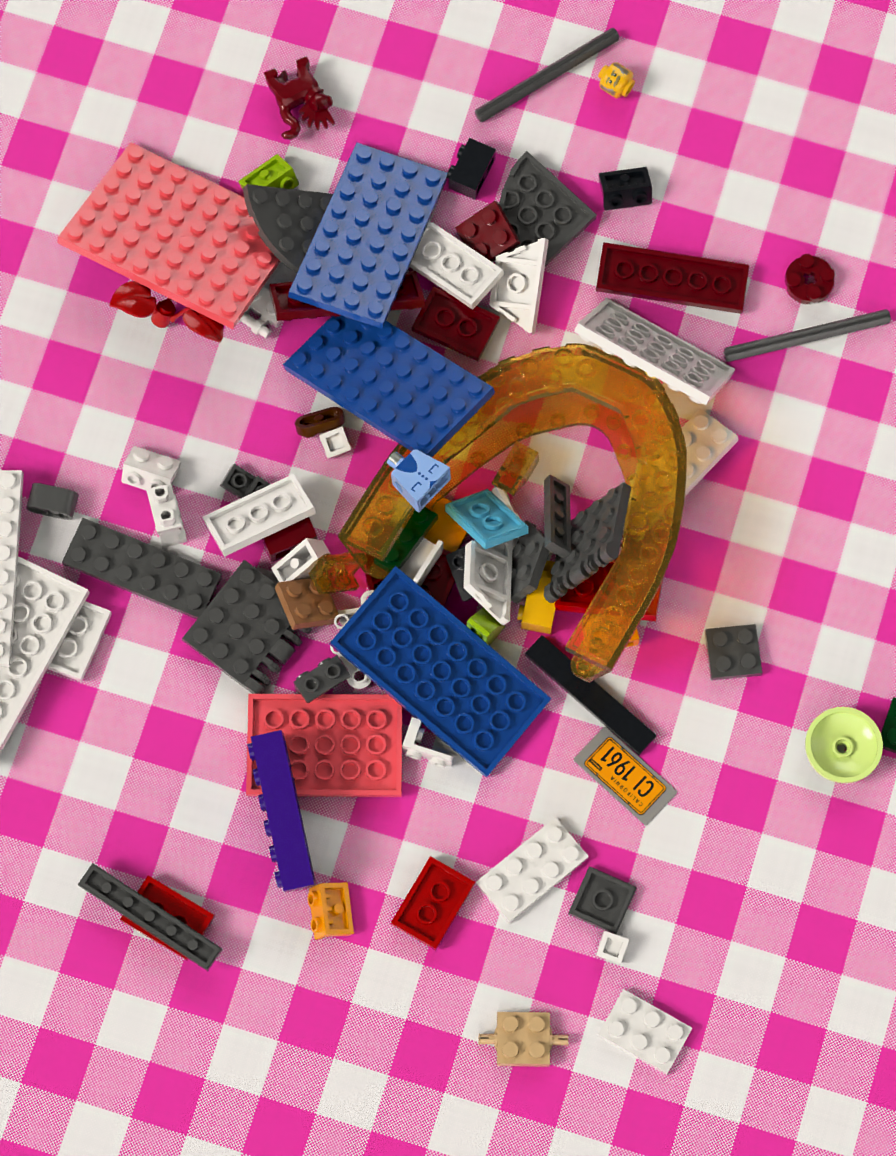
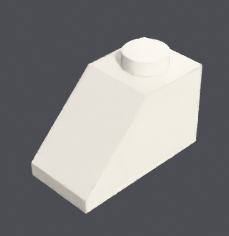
M306 538L271 569L279 582L308 579L320 574L335 560L323 540Z

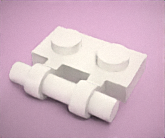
M262 287L238 323L243 322L251 328V332L256 335L260 334L266 339L272 333V330L267 328L266 325L270 323L277 328L282 321H277L270 291ZM250 311H253L254 313L259 315L260 318L256 320L250 315H248V313Z

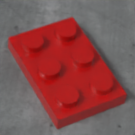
M430 856L391 921V925L436 951L474 887L475 881Z
M149 875L137 892L201 935L205 934L215 918V915ZM123 915L120 918L126 925L188 961V958Z

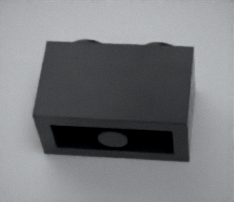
M469 138L466 145H461L457 153V158L459 159L455 166L451 165L446 178L449 179V189L475 200L496 159V149Z

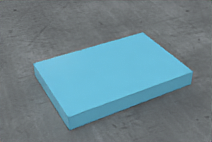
M488 489L445 504V512L485 550L528 534V525Z

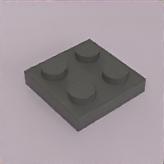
M756 624L705 629L711 680L762 675Z

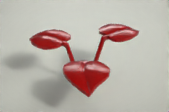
M130 281L121 285L111 298L110 307L120 309L129 315L139 318H145L152 314L151 321L159 328L168 327L170 322L174 323L178 317L183 315L184 323L195 333L220 343L223 339V324L188 307L175 314L176 308L172 299L167 298L156 304V298L150 297V288L136 281Z

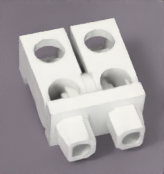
M171 483L146 489L157 534L160 535L163 548L187 542L176 495L173 493Z

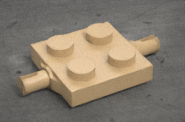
M497 1012V1027L494 1034H478V1045L494 1044L497 1052V1066L550 1067L552 1045L568 1046V1034L552 1035L550 1012Z

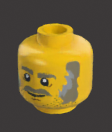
M614 62L610 66L605 65L598 75L601 79L599 83L601 90L616 99L622 96L626 97L635 85L633 72L618 62Z

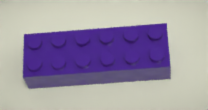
M282 730L252 736V743L247 744L250 759L252 761L256 760L257 769H253L255 783L262 788L263 794L258 795L261 810L267 812L268 820H264L266 835L268 837L272 836L273 846H269L272 862H277L279 871L274 872L277 887H283L284 892L313 887L316 885L284 733Z

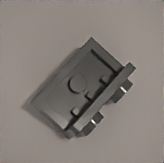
M336 655L333 658L323 660L312 671L300 674L296 681H294V688L297 694L302 695L306 703H310L349 679L350 674Z

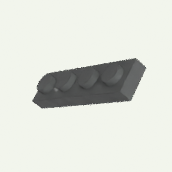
M549 475L544 480L545 548L551 553L566 559L571 554L570 485Z

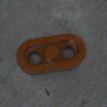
M330 407L300 416L295 421V427L298 435L310 438L318 433L341 427L345 422V417L341 408Z

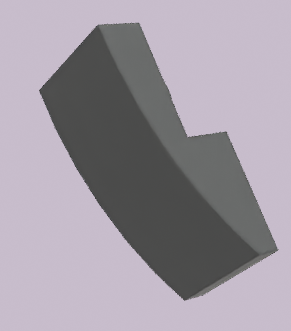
M233 464L219 486L235 496L243 498L270 485V483L259 476L254 477L236 464Z

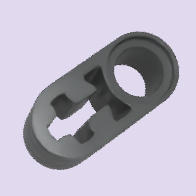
M33 483L26 509L36 514L72 520L79 494L65 488Z

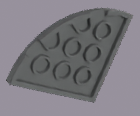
M528 151L518 159L511 169L502 189L499 202L521 242L508 251V253L520 246H527L537 242L538 239L546 238L549 241L545 266L597 217V214Z
M247 184L243 187L244 199L250 217L253 216L259 229L258 234L284 265L297 273L333 194Z

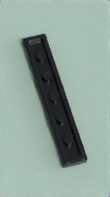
M543 635L526 651L525 656L636 754L640 756L656 738L657 735Z

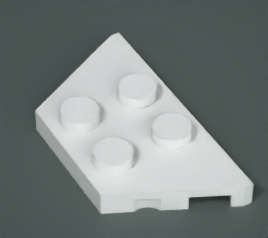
M546 238L538 239L537 242L527 246L523 245L515 248L510 253L500 254L496 256L495 264L504 270L505 275L491 289L489 305L531 334L536 332L549 241Z
M513 539L486 550L476 540H472L465 545L464 589L501 625H505L510 622Z

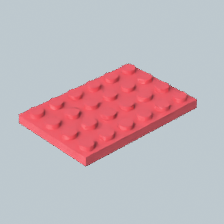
M248 694L247 744L252 743V736L282 730L285 736L297 797H402V706L388 694H323L312 702L306 703L301 694ZM248 746L246 796H258L263 793L261 786H257L255 783L253 769H257L256 760L252 761L250 759Z

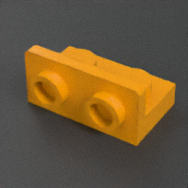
M348 882L319 883L309 888L307 900L311 907V930L314 933L315 940L354 934Z

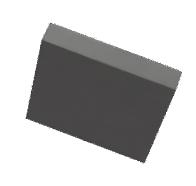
M589 866L568 915L599 929L617 934L637 887Z

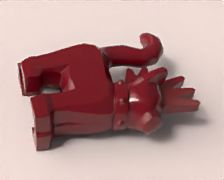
M307 56L296 60L298 77L287 81L288 75L285 70L279 76L275 68L264 72L268 87L275 95L280 115L283 121L291 127L290 130L281 134L284 139L292 140L301 131L300 123L292 115L291 110L303 103L305 105L299 110V114L303 115V121L308 119L309 128H311L314 121L317 131L320 129V122L325 129H328L327 121L335 125V121L328 111V108L333 105L332 97L323 93L324 90L320 89L317 81L309 72L310 63Z

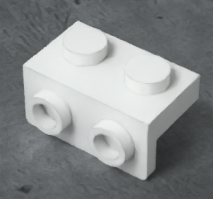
M133 446L124 462L121 481L143 490L172 484L180 469L181 461Z

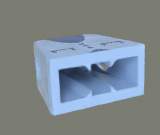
M413 450L406 458L395 451L387 460V464L394 469L391 473L393 486L417 512H420L451 480L449 466L419 450Z

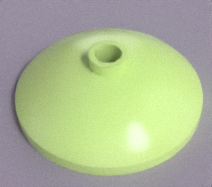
M835 707L824 711L811 723L805 738V750L811 766L822 777L837 783H853L866 778L877 767L882 756L883 741L879 728L868 715L850 707ZM837 746H844L846 748V752L840 753L837 750Z

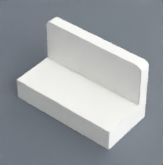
M423 538L400 570L421 587L442 554L444 542L438 540L435 545Z

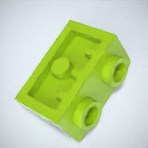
M278 154L238 181L242 189L247 184L294 189L299 185L293 168Z

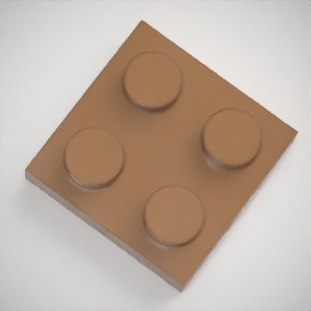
M323 577L278 582L275 587L292 630L334 624L335 617L339 615Z

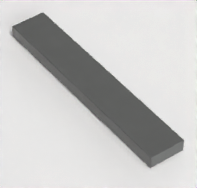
M94 863L91 864L78 883L79 887L207 972L223 950Z

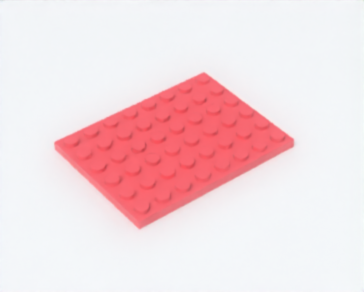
M130 142L60 233L57 242L231 329H234L281 262L258 234L259 229L253 216L250 217L243 196Z

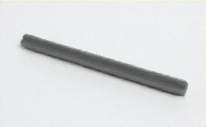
M614 28L607 30L475 110L477 119L480 122L486 121L619 40L618 32Z
M884 309L726 347L723 351L724 358L727 362L888 324L890 323L891 316L889 311Z

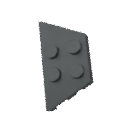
M529 521L524 522L528 525V534L520 536L517 545L512 550L511 601L516 604L527 594L537 589L550 553L545 548V534L536 529V525Z

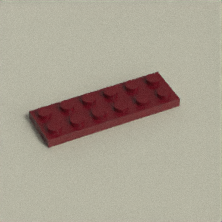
M603 242L596 291L742 314L749 265Z
M408 271L390 311L425 308V299L416 271ZM293 282L269 284L270 296L277 321L341 316L289 298V290Z

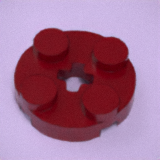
M803 254L800 258L795 259L787 268L785 274L787 292L795 301L802 304L822 302L830 295L833 289L835 272L824 259L810 254ZM804 276H813L816 283L806 284Z

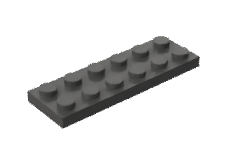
M82 518L62 561L64 566L194 619H198L210 604L222 577V574L85 518Z

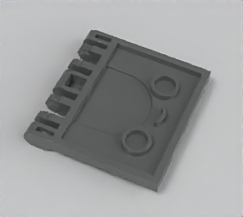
M623 482L615 489H610L600 500H595L585 511H580L571 520V554L566 559L556 554L555 563L551 569V582L544 589V597L549 603H554L567 594L568 589H574L577 585L591 577L592 574L598 572L599 567H605L618 557L631 486Z
M244 560L184 635L182 641L250 693L262 694L265 688L250 676L252 675L264 685L269 686L272 681L267 675L257 670V667L262 663L270 671L278 674L281 668L266 656L269 654L285 665L296 650L280 638L284 636L296 646H300L302 641L296 634L287 630L290 627V623L276 593L275 587L277 584ZM310 627L302 628L300 630L306 634H309L312 629Z

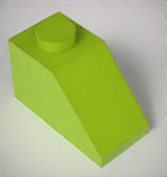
M484 607L467 621V627L489 646L505 628V625H501Z

